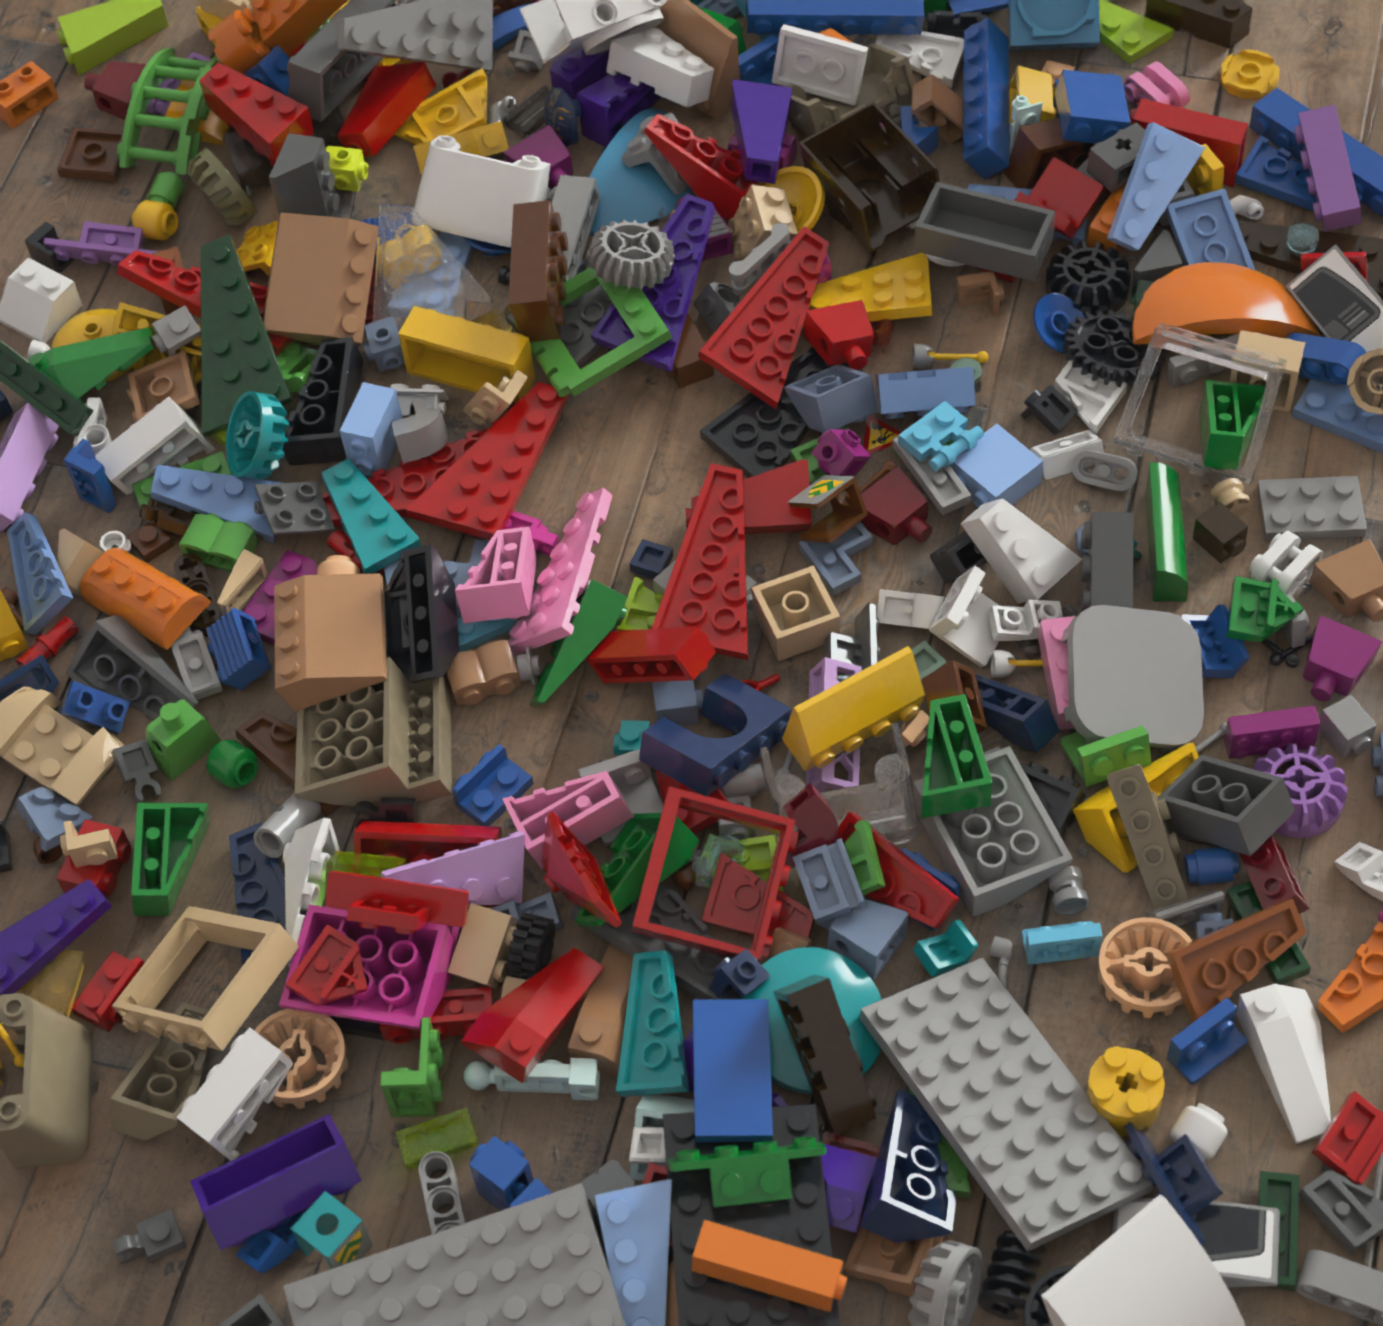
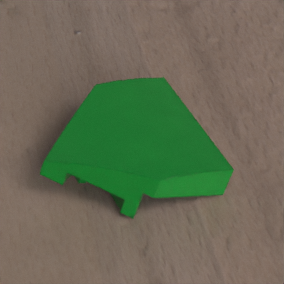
M1235 576L1232 583L1226 638L1262 642L1300 615L1304 608L1297 601L1293 603L1278 587L1279 581L1276 578L1271 583Z

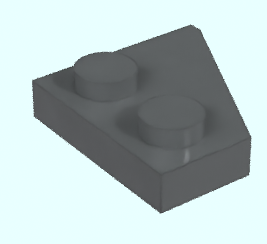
M1328 1170L1301 1189L1299 1197L1351 1255L1383 1233V1201L1374 1197L1375 1191L1363 1185L1353 1184L1346 1177L1332 1170Z

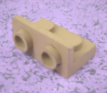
M517 370L510 379L504 376L496 387L486 382L466 404L463 411L469 415L473 422L489 428L492 422L496 421L510 406L528 377Z

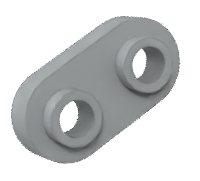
M1091 449L1084 450L1077 454L1072 462L1073 475L1080 482L1115 491L1129 489L1138 478V469L1132 460ZM1086 460H1092L1095 463L1094 471H1087L1085 469L1084 463ZM1118 468H1124L1127 471L1125 479L1117 477L1116 470Z

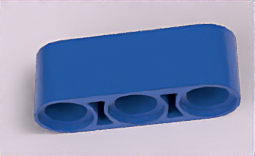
M1290 333L1285 338L1305 342L1299 377L1347 385L1351 366L1358 357L1367 353L1362 346L1351 341L1302 333Z

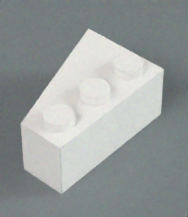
M653 27L611 41L606 72L614 76L617 72L631 77L630 83L637 86L641 82L655 88V94L682 106L690 107L709 99L714 69L700 57L685 49L680 43L665 35L662 30Z
M167 397L114 441L107 444L95 457L104 466L105 474L109 480L127 495L134 491L133 483L154 476L157 465L172 467L178 464L183 466L189 463L188 458L205 450L208 454L216 449L209 438L202 434L200 425L170 397Z
M1003 498L982 504L960 523L1018 604L1027 602L1028 599L1038 600L1082 560L1077 554Z

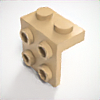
M751 185L745 197H742L736 214L728 223L734 246V256L738 261H743L753 248L763 243L771 235V228L775 224L784 223L789 226L790 241L798 234L784 189Z

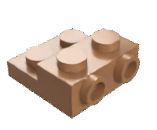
M185 351L127 374L130 387L126 390L135 408L131 412L135 423L167 397H170L184 411L200 404L190 357Z
M860 1227L843 1269L848 1276L881 1283L889 1292L911 1297L914 1295L916 1288L914 1278L919 1277L922 1271L921 1261L928 1258L929 1249L947 1240H951V1234L895 1243Z

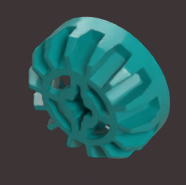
M247 391L240 396L232 410L226 434V460L230 472L236 477L263 480L279 468L278 460L285 455L282 450L284 442H288V438L285 437V429L289 427V422L285 419L287 411L274 395Z

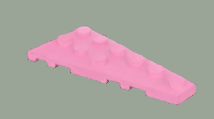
M601 488L592 493L587 492L578 500L576 504L578 509L574 517L565 525L563 529L565 534L561 542L552 550L550 554L552 559L548 567L537 578L538 586L534 594H532L529 616H522L510 630L511 638L508 643L514 655L526 652L527 646L534 649L572 635L574 626L569 623L570 618L579 612L580 604L576 602V598L586 588L595 557L590 552L591 547L599 544L601 535L596 530L605 522L613 496L606 489Z

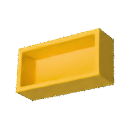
M417 306L413 307L398 333L407 374L477 393L486 382L496 387L504 376L510 379L519 370L528 378L512 401L513 404H516L528 393L536 378L529 337L523 336L520 333L504 331L491 325H482L465 320L462 317H453L433 309H424Z

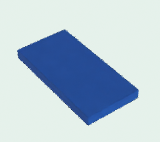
M768 999L693 1000L695 1142L773 1141Z

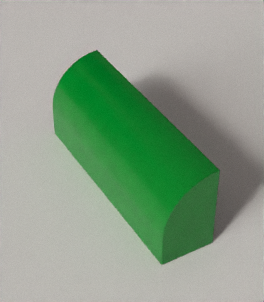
M1149 462L1145 499L1152 602H1186L1188 576L1180 477L1168 465Z

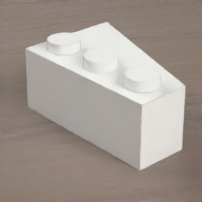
M249 1027L244 1034L234 1040L230 1052L222 1062L215 1065L209 1071L205 1083L197 1093L191 1095L184 1102L182 1111L177 1118L227 1159L233 1161L240 1154L235 1148L245 1131L252 1133L258 1124L253 1118L262 1102H271L292 1067L293 1062L281 1050Z

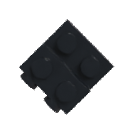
M1030 761L1028 766L1020 763L1058 833L1062 836L1066 826L1071 827L1076 817L1073 809L1080 805L1085 798V794L1079 789L1081 784L1061 775L1059 780L1047 775L1049 770L1037 763Z

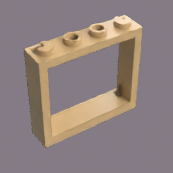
M188 906L112 1007L123 1018L124 1022L122 1024L132 1032L137 1033L140 1030L149 1033L155 1038L164 1036L179 1044L183 1042L192 1043L202 1050L208 1047L223 1051L298 950L299 946L279 923ZM206 941L253 950V953L202 1021L155 1010Z

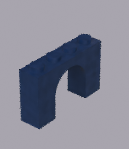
M724 673L705 687L701 715L730 730L735 735L727 738H708L695 734L663 717L642 732L639 760L704 796H709L718 788L724 787L736 774L744 772L749 764L757 758L765 756L769 749L778 742H783L782 737L790 719L792 708Z

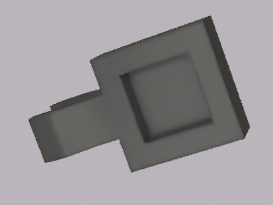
M172 1209L135 1224L139 1234L124 1235L112 1241L121 1264L127 1263L145 1253L149 1262H153L186 1248Z

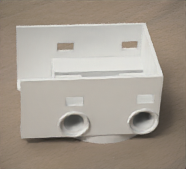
M541 0L519 10L542 62L545 64L582 49L586 55L597 54L610 49L611 41L656 27L664 20L659 8L667 0Z

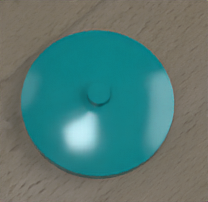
M816 947L787 950L766 961L762 966L770 975L768 980L746 997H741V999H768L771 1081L789 1091L813 1095L773 993L775 990L812 975L830 978L841 1014L850 1032L851 1044L862 1062L864 1071L861 1073L863 1076L876 1061L881 1051L880 1046L859 1019L861 1008L882 1000L877 987L868 974L849 958L837 952Z

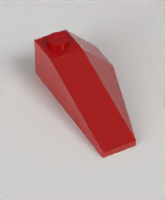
M656 114L643 131L697 196L712 202L719 215L728 221L736 214L742 197H745L750 186L759 183L757 181L745 180L740 151L736 148L728 151L717 146V140L708 136L704 140L694 136L689 127L659 114Z
M552 811L547 815L542 853V864L546 875L543 876L544 881L554 893L561 891L572 903L611 926L619 927L622 922L596 857L556 813Z
M574 947L485 1009L465 1034L461 1044L523 1084L605 967Z

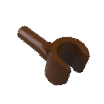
M4 587L1 591L17 623L24 629L22 615L14 606L19 601V597L12 589Z

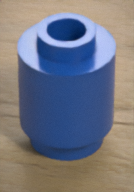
M1227 848L1193 850L1192 854L1184 855V866L1188 883H1197L1198 886L1233 882V874H1239L1237 853H1230V850Z

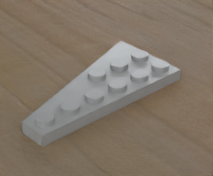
M419 0L338 20V50L472 70H480L481 68L484 71L492 70L493 0Z

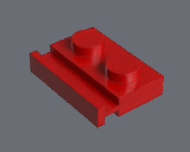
M1356 1091L1350 1093L1311 1153L1336 1173L1347 1177L1353 1184L1362 1185L1383 1153V1112Z

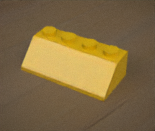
M907 646L793 708L782 740L805 772L815 766L818 769L827 766L835 759L837 754L846 751V753L853 752L868 737L872 735L875 738L880 737L890 730L892 724L899 720L907 722L920 712L919 707L925 693L913 651Z

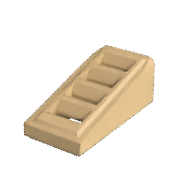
M245 549L241 552L217 601L222 616H225L233 608L241 611L266 580L268 573L263 558Z

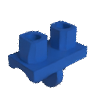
M72 681L60 714L100 729L104 727L111 733L120 734L130 702Z

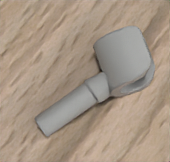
M995 936L990 949V956L1000 959L998 979L1006 988L1007 967L1013 952L1012 942Z

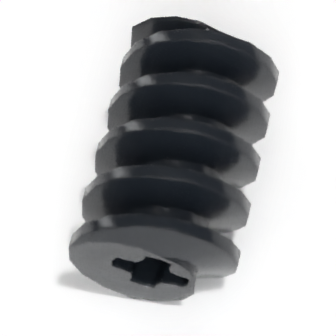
M1008 1230L997 1237V1249L992 1252V1263L987 1268L988 1277L983 1280V1291L978 1295L977 1302L986 1312L1014 1321L1019 1318L1015 1310H1025L1026 1300L1019 1296H1028L1032 1289L1024 1281L1034 1282L1037 1279V1274L1028 1267L1038 1268L1042 1264V1260L1033 1253H1045L1046 1245L1043 1244L1027 1252L1014 1232Z

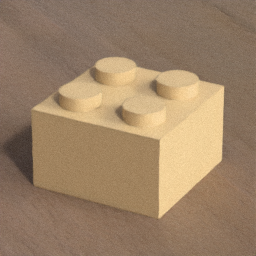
M1240 330L1229 382L1271 386L1266 408L1290 413L1305 342Z
M814 565L751 587L753 612L778 661L825 645V638L830 632L840 634V615Z

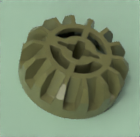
M208 148L202 150L189 161L187 174L229 226H241L258 213L240 185Z

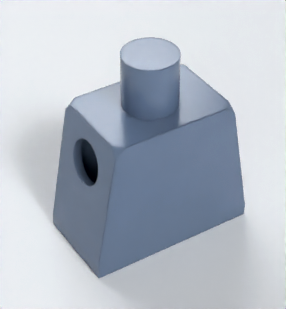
M865 899L866 907L854 908L850 913L819 924V926L829 930L827 950L837 952L859 965L874 981L906 938L909 912Z

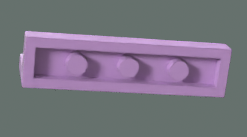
M824 657L810 670L809 699L838 684L837 672L853 676L861 672L862 667ZM860 747L850 753L841 752L837 754L836 759L821 769L815 766L806 771V786L811 783L821 794L829 788L855 794L859 791ZM840 762L846 769L848 781L834 778V765Z

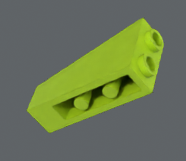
M112 0L57 17L61 29L56 30L61 46L67 45L66 48H63L68 65L74 64L79 75L169 25L161 0Z

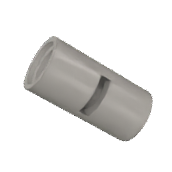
M294 792L255 831L254 842L257 848L268 857H280L283 854L285 845L288 842L291 843L295 830L313 823L320 816L321 806L319 802L299 799L295 796Z

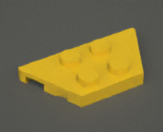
M483 68L424 100L394 135L419 145L432 141L438 136H449L487 125V76Z

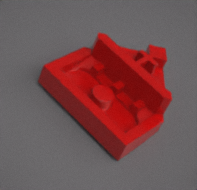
M327 924L286 982V988L315 1006L368 991L358 943Z

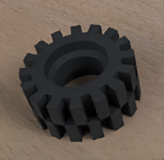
M524 913L520 916V920L518 919L516 923L517 929H514L512 934L513 941H510L509 947L511 950L508 953L507 959L509 962L507 969L510 977L528 980L548 966V961L551 960L552 956L551 949L554 948L553 939L555 938L556 931L554 929L556 926L553 919Z

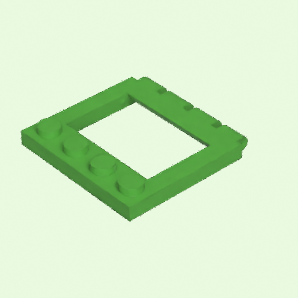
M589 267L565 282L567 299L562 300V306L601 285L635 337L579 369L561 339L530 342L532 354L537 358V362L547 378H549L558 396L565 397L572 393L575 397L672 339V336L642 290H639L637 287H631L628 290L626 286L622 285L616 288L614 282L605 283L604 277L596 276V270ZM513 320V323L518 330L515 320Z

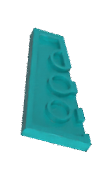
M349 458L321 472L323 484L335 510L341 518V524L345 533L349 536L352 548L361 563L364 574H373L400 558L402 551L421 547L420 538Z
M666 950L634 953L616 1086V1092L622 1097L689 1092L673 956Z

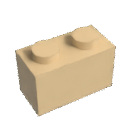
M471 903L467 913L466 925L462 928L447 972L457 977L497 989L498 983L504 981L508 972V962L506 960L510 951V941H513V931L517 929L516 923L518 919L511 915Z

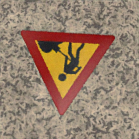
M868 415L865 424L863 448L869 454L889 448L893 438L898 437L902 432Z

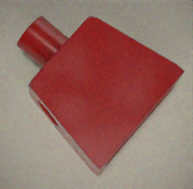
M862 300L806 311L803 335L828 365L848 363L850 368L860 370L866 366L867 358L871 355L874 334Z

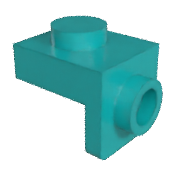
M958 919L952 921L944 934L918 941L912 951L931 977L934 978L968 964L978 948V943L962 921Z

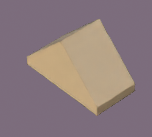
M63 528L59 530L58 565L70 591L82 597L80 594L82 577L104 552Z

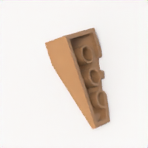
M609 943L601 961V965L605 968L588 991L578 1014L568 1045L570 1059L598 1060L597 1071L618 1077L633 957Z

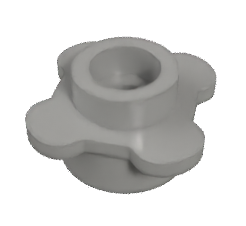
M527 646L525 654L517 655L519 676L521 681L532 680V685L537 686L536 676L542 675L541 661L539 655L533 656L530 646Z

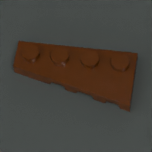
M261 711L235 729L236 738L250 748L263 762L295 789L297 729ZM319 802L321 813L326 817L342 806Z

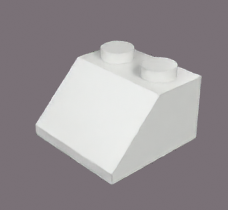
M27 258L7 279L0 302V323L32 340L46 343L83 306L74 281Z

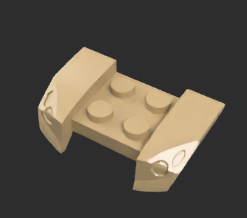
M23 686L0 702V757L41 786L52 790L58 796L61 795L78 806L115 763L111 754L112 750L122 747L124 744L104 727L93 736L54 710V708L60 706L63 702L62 700L56 698L48 691Z

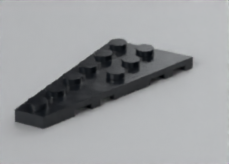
M811 347L791 362L784 386L832 366L828 365L817 351ZM848 363L840 364L850 368ZM784 386L776 409L754 394L749 393L700 430V438L736 469H741L743 475L747 478L784 466L790 458V450L799 445L809 430V427L786 394Z

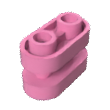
M1153 62L1144 67L1142 74L1135 72L1124 79L1125 97L1137 106H1139L1141 98L1181 108L1188 105L1190 101L1189 92L1184 83L1159 62Z

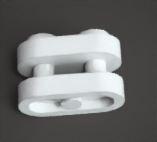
M1286 531L1283 534L1278 533L1272 539L1268 550L1263 555L1258 554L1249 566V571L1252 572L1250 579L1270 583L1276 578L1279 581L1278 587L1284 594H1292L1293 596L1310 578L1314 563L1322 560L1323 551L1311 544L1302 551L1298 549L1301 543L1300 537L1290 531ZM1292 560L1290 565L1282 572L1281 570Z

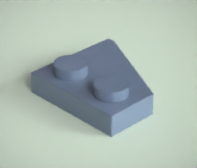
M44 786L19 796L16 809L21 817L27 821V826L31 833H38L41 838L39 846L45 852L61 844L60 835H65L64 822L71 820L78 833L85 819L93 821L94 818Z

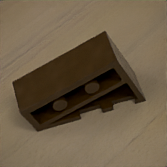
M1146 0L1145 17L1153 21L1156 19L1170 24V27L1175 31H1179L1182 28L1194 32L1196 38L1230 49L1249 34L1253 8L1241 0Z

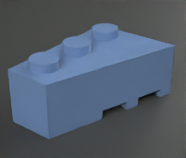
M973 367L875 374L876 400L879 409L877 413L885 414V419L904 418V412L917 411V416H925L944 401L959 413L968 412V406L976 405Z

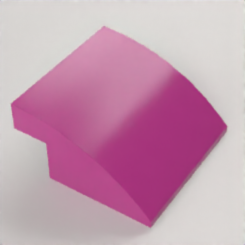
M326 903L324 907L309 904L297 943L299 948L293 956L286 982L328 924L358 943L368 991L315 1006L284 986L279 1006L286 1009L421 1030L422 1017H431L453 976L447 971L463 927L428 923L414 934H400L394 932V927L381 926L378 929L362 928L359 926V922L347 920L348 910L330 908L326 906Z

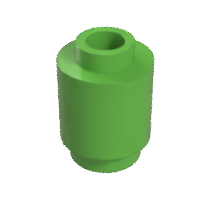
M173 172L158 173L147 196V200L169 203L175 210L185 185L181 178Z

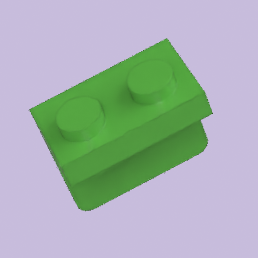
M1143 725L1090 744L1085 743L1086 738L1078 732L1064 736L1060 741L1061 748L1086 787L1107 780L1109 773L1136 764H1140L1142 767L1152 764L1149 734Z

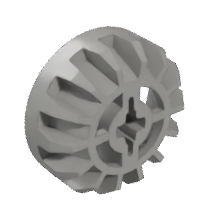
M947 1240L929 1249L928 1258L921 1261L922 1271L919 1277L914 1278L916 1288L914 1295L909 1298V1302L913 1305L912 1310L908 1314L911 1326H971L978 1307V1295L982 1289L983 1257L981 1251L976 1247Z

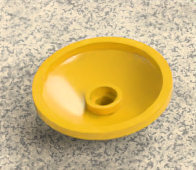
M800 166L786 167L778 170L775 184L761 182L758 185L784 189L797 233L803 226L809 230L813 229L822 213L825 202L824 186L814 172Z
M93 309L74 316L56 333L52 348L113 335L111 331L117 310ZM131 365L125 371H117L116 369L106 381L125 374L133 366Z

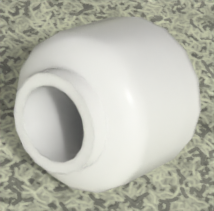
M1198 1103L1197 1107L1187 1106L1183 1109L1170 1130V1137L1175 1142L1183 1135H1188L1197 1146L1204 1160H1211L1228 1132L1223 1124L1225 1118L1210 1107Z

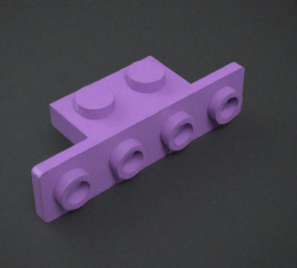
M86 221L83 224L80 242L45 238L43 243L44 246L55 252L58 260L66 261L69 258L81 259L89 264H97L99 261L110 263L116 267L135 250L148 254L158 252L142 249L144 241L142 228Z

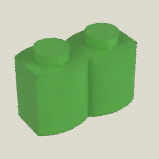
M195 514L179 543V547L183 555L192 553L200 556L204 566H215L218 569L231 573L241 552L245 549L253 553L258 545V540L254 529L245 522H224L215 514Z

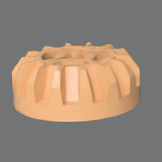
M1135 918L1116 926L1104 939L1098 959L1099 984L1105 987L1107 999L1110 1002L1118 1001L1121 1004L1122 1011L1127 1014L1130 1013L1131 1009L1141 1011L1143 1018H1151L1154 1012H1162L1163 1015L1168 1016L1173 1013L1176 1006H1185L1165 953L1192 942L1190 937L1176 925L1157 918ZM1123 983H1131L1136 990L1143 992V998L1131 994L1124 987ZM1161 985H1171L1164 995L1150 999V993L1158 990Z
M284 1009L267 1017L254 1030L281 1050L294 1064L285 1077L287 1086L281 1084L272 1099L276 1106L283 1108L289 1103L294 1104L297 1109L305 1108V1102L313 1099H316L319 1103L326 1099L325 1093L330 1088L338 1089L341 1085L340 1076L342 1072L347 1071L349 1064L347 1059L348 1048L339 1026L330 1016ZM312 1046L318 1048L324 1054L326 1065L317 1063ZM316 1072H324L314 1085L304 1088L305 1082L311 1080Z

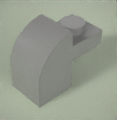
M425 397L412 400L416 415L391 422L403 464L434 454L443 448L449 440V433L441 407L436 409L434 406L428 408Z

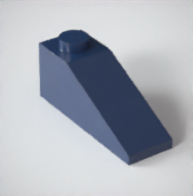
M976 674L986 724L1010 742L1037 753L1060 732L1046 699Z

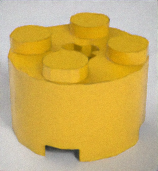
M1118 1046L1109 1048L1102 1056L1098 1057L1090 1069L1087 1087L1090 1103L1099 1115L1106 1118L1120 1136H1129L1124 1126L1130 1122L1140 1131L1146 1127L1148 1129L1153 1125L1160 1113L1165 1086L1163 1069L1159 1062L1139 1050Z

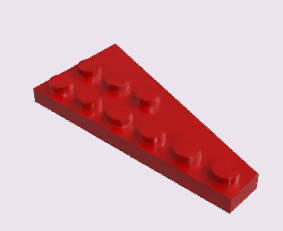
M803 226L700 349L698 354L699 359L775 409L782 393L829 242Z
M137 250L133 251L118 264L117 274L179 307L186 306L190 313L201 318V268L192 266L190 270L174 266L172 260ZM249 282L263 319L268 288ZM268 333L276 356L294 341V339Z
M538 382L406 509L407 517L491 540L497 530L505 529L569 399V395L560 397L552 385Z
M491 427L477 432L476 429L465 433L466 438L451 444L446 443L439 451L427 457L404 464L401 460L399 466L385 471L384 468L372 473L373 477L367 480L400 517H407L406 509ZM328 492L321 494L334 527H341V518L335 510Z
M711 463L651 629L698 626L707 635L708 641L716 651V654L749 661L744 476L741 469Z

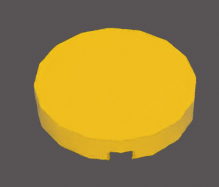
M1241 50L1237 55L1233 56V53L1230 54L1221 63L1219 80L1222 87L1234 96L1244 99L1262 98L1277 87L1280 69L1278 65L1276 66L1273 63L1274 59L1266 53L1258 50Z

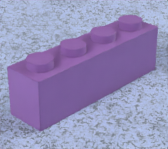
M1330 105L1298 113L1299 125L1294 126L1297 145L1303 143L1305 150L1300 152L1303 170L1309 169L1311 175L1306 177L1309 195L1315 194L1317 202L1312 203L1315 221H1322L1324 232L1362 224L1361 207L1336 106Z

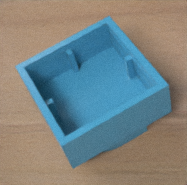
M1008 0L1009 51L1097 48L1100 43L1099 0Z

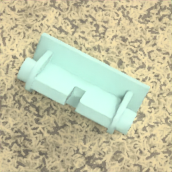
M1019 95L1013 100L1011 118L1014 122L1010 123L1009 159L1019 127L1040 122L1042 102L1031 104L1028 102V98L1023 95Z

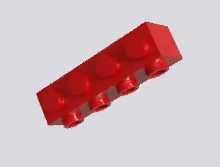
M698 626L610 631L588 655L586 660L604 684L694 681L699 674L706 670L707 663L716 651L709 643L707 635Z

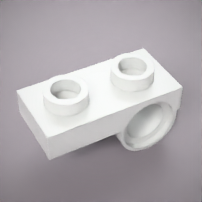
M88 398L86 405L94 411L79 432V435L75 436L74 447L82 439H86L90 442L96 455L107 444L111 443L112 440L106 428L108 417L101 398Z
M880 589L876 617H878L879 623L929 629L946 597Z

